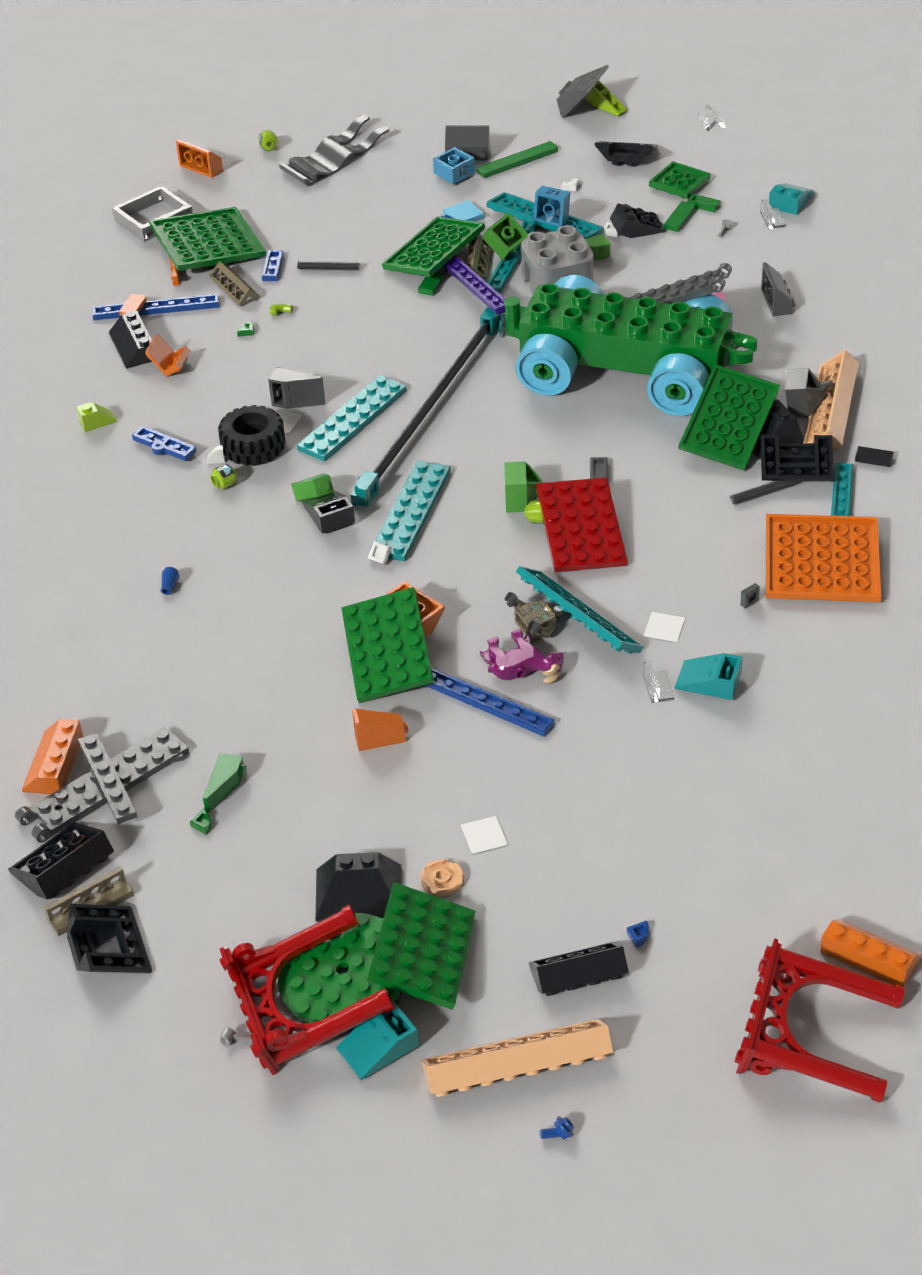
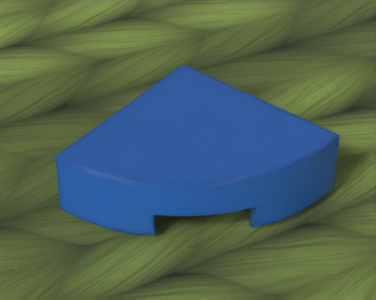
M647 920L627 927V934L636 948L642 946L648 938L649 926Z

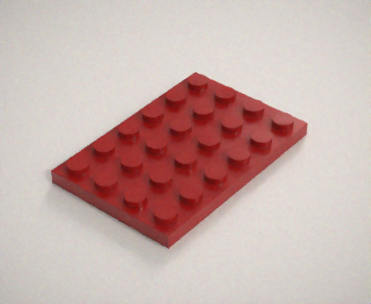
M607 477L536 483V491L554 572L627 566L628 560Z

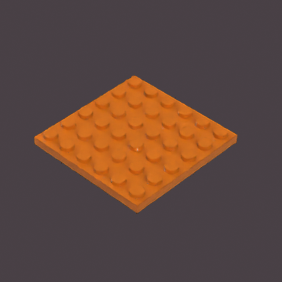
M766 514V598L881 602L877 517Z

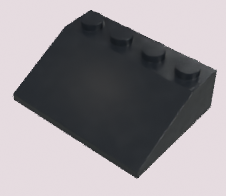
M74 822L8 868V870L38 897L48 900L56 897L64 887L74 884L75 879L81 875L89 873L96 864L106 861L109 855L114 852V849L103 830Z

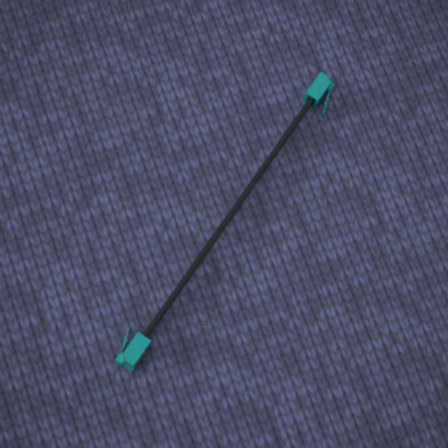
M489 307L484 310L480 316V328L373 472L365 471L360 478L358 476L354 485L355 489L350 495L352 505L365 507L370 505L380 491L379 479L485 335L493 336L499 328V337H501L502 326L506 322L505 312L496 315Z

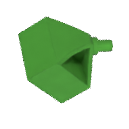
M508 212L490 226L482 238L504 260L521 246L528 233Z
M526 461L504 462L506 513L525 512L526 505L538 497L536 483L543 482Z

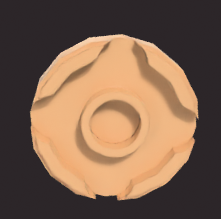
M445 859L435 860L424 867L425 870L421 873L422 887L427 893L438 897L450 896L458 892L464 881L462 868L457 863H451Z

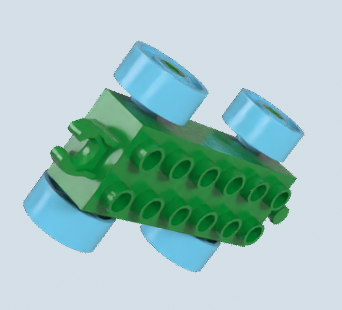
M567 275L560 278L555 284L546 283L538 285L527 307L520 306L518 297H508L504 300L506 334L519 339L520 355L515 366L516 374L526 388L540 395L549 396L563 392L568 387L577 364L651 375L647 384V393L651 402L664 413L674 416H686L694 412L714 364L726 367L735 364L753 362V352L757 350L756 338L732 331L733 313L730 307L721 298L712 294L684 302L667 304L656 302L655 299L650 297L640 299L625 298L622 294L616 292L604 295L600 287L589 278L580 275ZM739 347H744V348H747L748 350L739 351V350H736V349H738Z

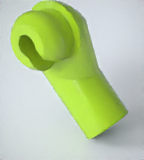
M272 304L269 313L274 316L278 314V311L292 313L293 305Z

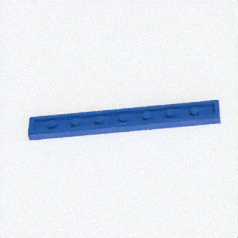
M218 294L146 301L138 314L142 316L219 308ZM125 303L92 307L93 320L119 318V311Z
M431 668L434 682L424 685L543 737L555 725V720L434 668Z

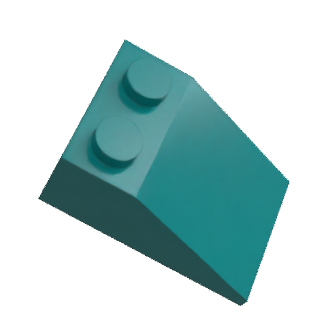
M787 183L775 185L769 192L768 208L797 215L812 196L814 190Z

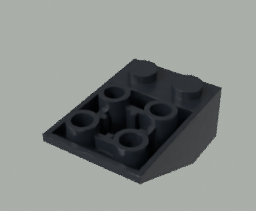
M618 203L610 217L618 235L636 238L666 231L656 213L646 212L641 208H633L628 204Z
M335 490L332 493L302 501V504L322 534L355 523L352 503L347 496Z

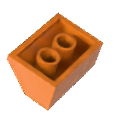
M175 140L179 166L210 178L223 171L222 157L184 141Z
M403 581L401 584H399L386 594L394 593L414 586L410 585L406 581ZM415 588L426 638L433 633L445 610V606Z

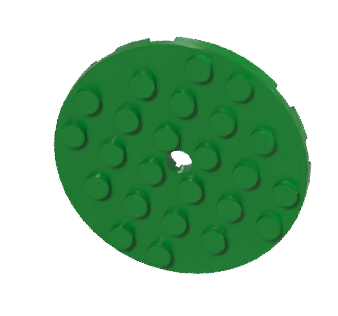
M355 913L359 925L296 955L286 963L278 975V987L285 1006L295 1019L301 1023L320 1021L384 988L387 990L391 1000L394 1002L401 994L400 991L367 980L383 921L382 918L370 914ZM349 967L346 973L339 974L338 970Z

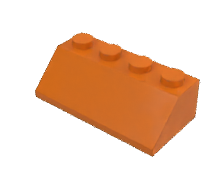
M59 719L44 731L22 787V792L52 794L65 786L80 747L78 739L83 737L80 720Z
M841 919L832 920L822 935L821 953L893 985L905 986L922 957L921 954Z

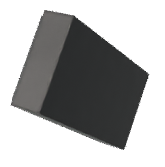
M858 446L855 462L890 467L893 451Z

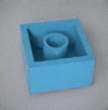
M454 147L433 158L434 174L451 184H456L475 174L474 157Z
M542 185L535 192L533 221L559 227L563 226L569 218L571 192Z

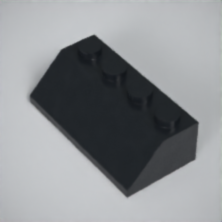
M137 311L122 314L110 329L109 335L125 368L128 369L152 362L146 355V350L152 339Z
M615 942L529 962L537 989L540 993H545V996L558 994V990L567 988V991L580 988L581 984L585 983L589 985L602 983L601 979L609 977L610 980L621 979L623 974L629 973L624 947Z

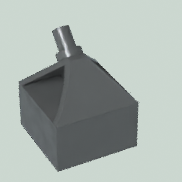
M809 368L788 369L785 387L788 410L795 417L810 416L824 398L828 388L834 385L833 381L828 380L825 383H821Z

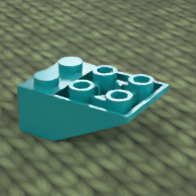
M721 653L684 660L674 689L733 700L742 674L743 657Z
M393 1000L394 1010L388 1013L384 1011L359 1024L336 1047L337 1051L360 1080L419 1046L416 1027Z

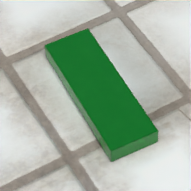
M681 201L664 223V229L678 232L695 210L696 204Z

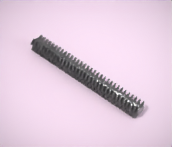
M298 261L297 269L359 270L360 262L347 263L346 261L345 263L344 261L343 263L342 261L341 263L340 261L339 263L338 261L337 263L336 261L335 263L334 261L333 263L332 261L331 263V261H323L322 263L321 261L320 263V261Z
M798 481L769 482V484H763L759 487L730 495L732 504L735 505V503H741V501H747V499H753L790 485H796Z

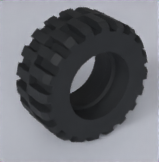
M246 405L240 409H233V412H228L222 418L218 426L220 446L223 445L224 456L236 464L241 463L244 466H248V464H252V466L259 463L265 464L268 460L272 461L275 459V456H279L285 447L286 439L283 419L276 411L262 405L260 407L257 405L247 407Z

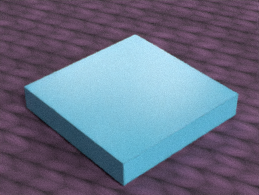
M469 200L443 209V214L449 215L453 219L475 222L484 218V213Z

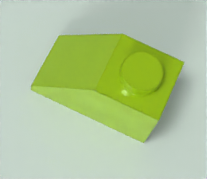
M94 402L76 407L79 422L85 432L117 422L111 410Z

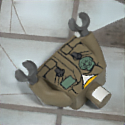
M513 592L507 593L504 599L509 607H514L515 622L525 635H531V642L534 643L543 637H550L553 631L556 630V618L562 616V610L558 606L549 608L542 600L533 603L523 602Z

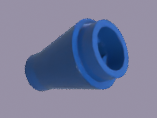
M166 567L162 571L161 593L165 595L172 593L180 577L179 571L176 568Z

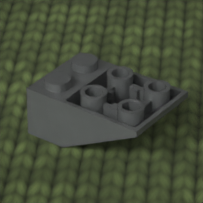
M276 367L268 378L272 406L291 409L326 404L323 376Z

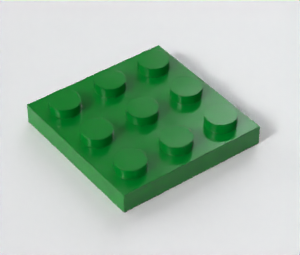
M672 161L649 181V187L688 199L711 178V173Z

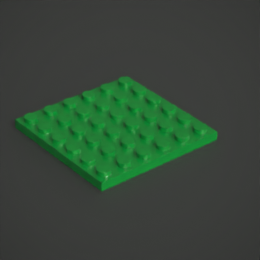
M236 207L149 220L151 229L178 271L216 266L219 261L228 264L234 261L258 259L266 256L265 248Z

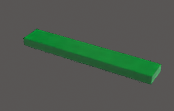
M551 141L476 167V172L483 178H487L558 152V147Z

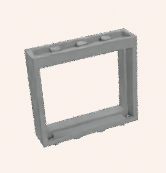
M162 185L112 208L114 221L144 242L156 237L151 229L149 222L142 225L130 217V215L161 201L166 202L176 210L156 219L192 214L193 211L191 205Z

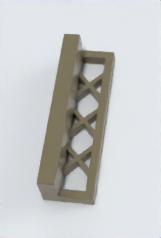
M478 235L468 244L465 264L485 281L487 279L492 248L481 235Z
M220 261L209 275L240 306L245 303L249 296L254 300H257L260 296L229 266ZM220 271V276L215 277L217 273ZM228 278V283L224 284V279ZM235 285V291L231 292L232 286ZM244 292L243 296L239 300V293Z
M119 866L44 906L48 923L59 937L68 931L70 904L116 906L134 896V892L126 882L123 869ZM117 876L119 877L118 880L110 883V881ZM99 887L96 892L91 893L94 888ZM80 897L77 902L72 903L74 899ZM61 907L57 913L52 915L53 910Z

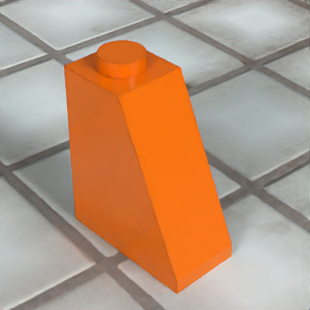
M352 709L354 733L359 751L406 742L405 734L408 733V726L406 722L402 721L401 714Z

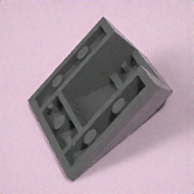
M608 65L576 77L572 82L569 80L559 91L560 96L556 99L562 118L588 94L609 68Z

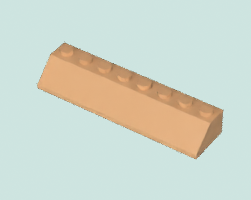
M846 349L820 365L817 379L821 383L832 380L834 385L828 388L818 407L809 416L803 443H813L814 435H832L833 450H838L843 445L859 364Z
M595 1019L421 1059L430 1093L440 1097L450 1094V1090L467 1091L472 1089V1085L480 1083L481 1086H489L498 1079L504 1078V1081L517 1079L519 1074L526 1073L527 1076L540 1073L541 1069L545 1068L557 1070L563 1068L562 1064L571 1063V1065H579L585 1063V1059L594 1058V1060L607 1058V1054L613 1053L608 1025L600 1019Z

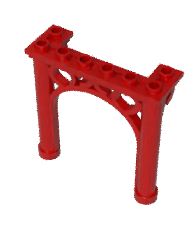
M350 904L341 908L342 911L274 945L255 950L253 944L242 943L236 946L233 952L229 948H220L222 958L219 959L223 969L228 971L232 982L236 983V986L233 987L234 991L243 1002L240 1004V1008L249 1019L246 1021V1025L251 1033L250 1036L253 1042L250 1045L255 1058H259L263 1069L268 1068L272 1075L277 1074L276 1070L279 1069V1064L384 1011L388 1013L395 1009L385 988L314 1023L291 1021L284 1017L277 1008L274 993L275 984L280 971L286 963L296 955L359 925ZM272 966L270 971L266 970V968ZM258 977H267L263 987L259 989L254 987V981ZM254 996L263 997L261 1003L258 1006L256 1005ZM262 1017L272 1018L264 1027ZM278 1026L286 1027L285 1030L275 1029Z
M774 938L771 947L766 946L763 959L761 958L757 971L759 972L758 976L760 979L754 991V994L758 996L757 1000L753 999L749 1013H752L753 1016L752 1019L748 1018L745 1031L748 1032V1036L743 1037L740 1049H738L734 1063L738 1064L736 1073H746L748 1067L752 1072L759 1075L770 1074L772 1068L792 1070L871 1097V1100L881 1103L886 1091L887 1080L817 1057L803 1049L789 1030L786 1018L787 1004L792 995L801 988L813 984H824L899 1009L904 997L905 987L898 984L893 986L781 948L782 944L778 943L779 940ZM772 985L781 994L769 996ZM766 1008L773 1012L774 1017H768L764 1020ZM768 1026L776 1027L781 1036L776 1039L769 1037L766 1034V1028ZM785 1042L789 1049L781 1047L780 1045H782Z

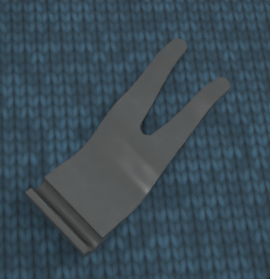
M362 115L356 118L341 135H330L323 139L311 155L290 158L288 166L281 162L279 167L306 186H312L317 180V175H332L340 170L352 154L365 153L371 149L383 134L389 132V127L382 126L375 129L367 139L358 145H340L352 141L361 126L370 120L369 115Z

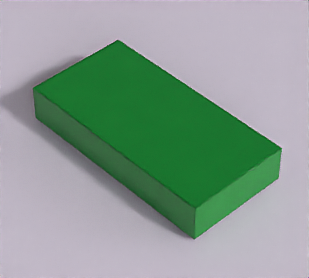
M693 194L687 201L696 204L697 209L714 213L721 205V200Z
M435 272L433 276L425 277L418 287V293L433 295L444 279V274Z

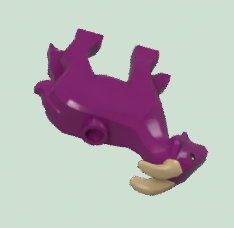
M521 629L511 632V637L516 643L517 648L507 652L498 648L499 638L497 636L487 639L489 645L487 651H480L481 657L490 664L488 672L493 673L502 680L522 678L534 670H541L543 675H550L543 682L547 684L552 683L558 678L564 661V655L561 652L556 654L549 652L546 658L531 644L530 634L523 638Z

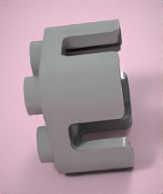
M565 225L559 227L557 231L545 234L542 232H532L522 241V279L524 282L530 281L532 295L538 285L546 283L555 284L561 276L568 274L584 276L593 281V252L582 234L576 231L575 227Z

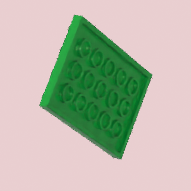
M437 216L382 263V267L385 270L431 277L476 236L480 235L485 229V225L481 222Z
M714 364L678 449L745 471L778 394L780 385Z
M414 587L341 607L356 697L359 703L434 682Z
M394 882L391 887L367 980L453 1010L456 1004L476 911Z

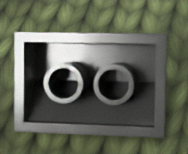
M446 125L445 152L456 147L474 157V160H489V125Z
M763 262L761 291L772 316L792 314V308L795 303L794 298L790 296V289L786 287V281L783 280L778 271L768 263Z

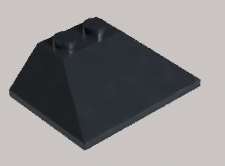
M599 141L595 142V147L613 165H621V162H627L626 165L635 166V163H639L656 149L657 144Z
M778 399L773 403L753 453L758 459H761V435H779V443L804 442L797 418Z
M761 435L762 481H834L832 435H814L813 443H779V435Z
M379 852L335 854L316 869L315 921L320 922L342 911L341 908L349 904L354 913L370 914L383 918L393 883L402 884L401 864Z
M70 904L67 939L76 970L117 973L152 972L131 906Z

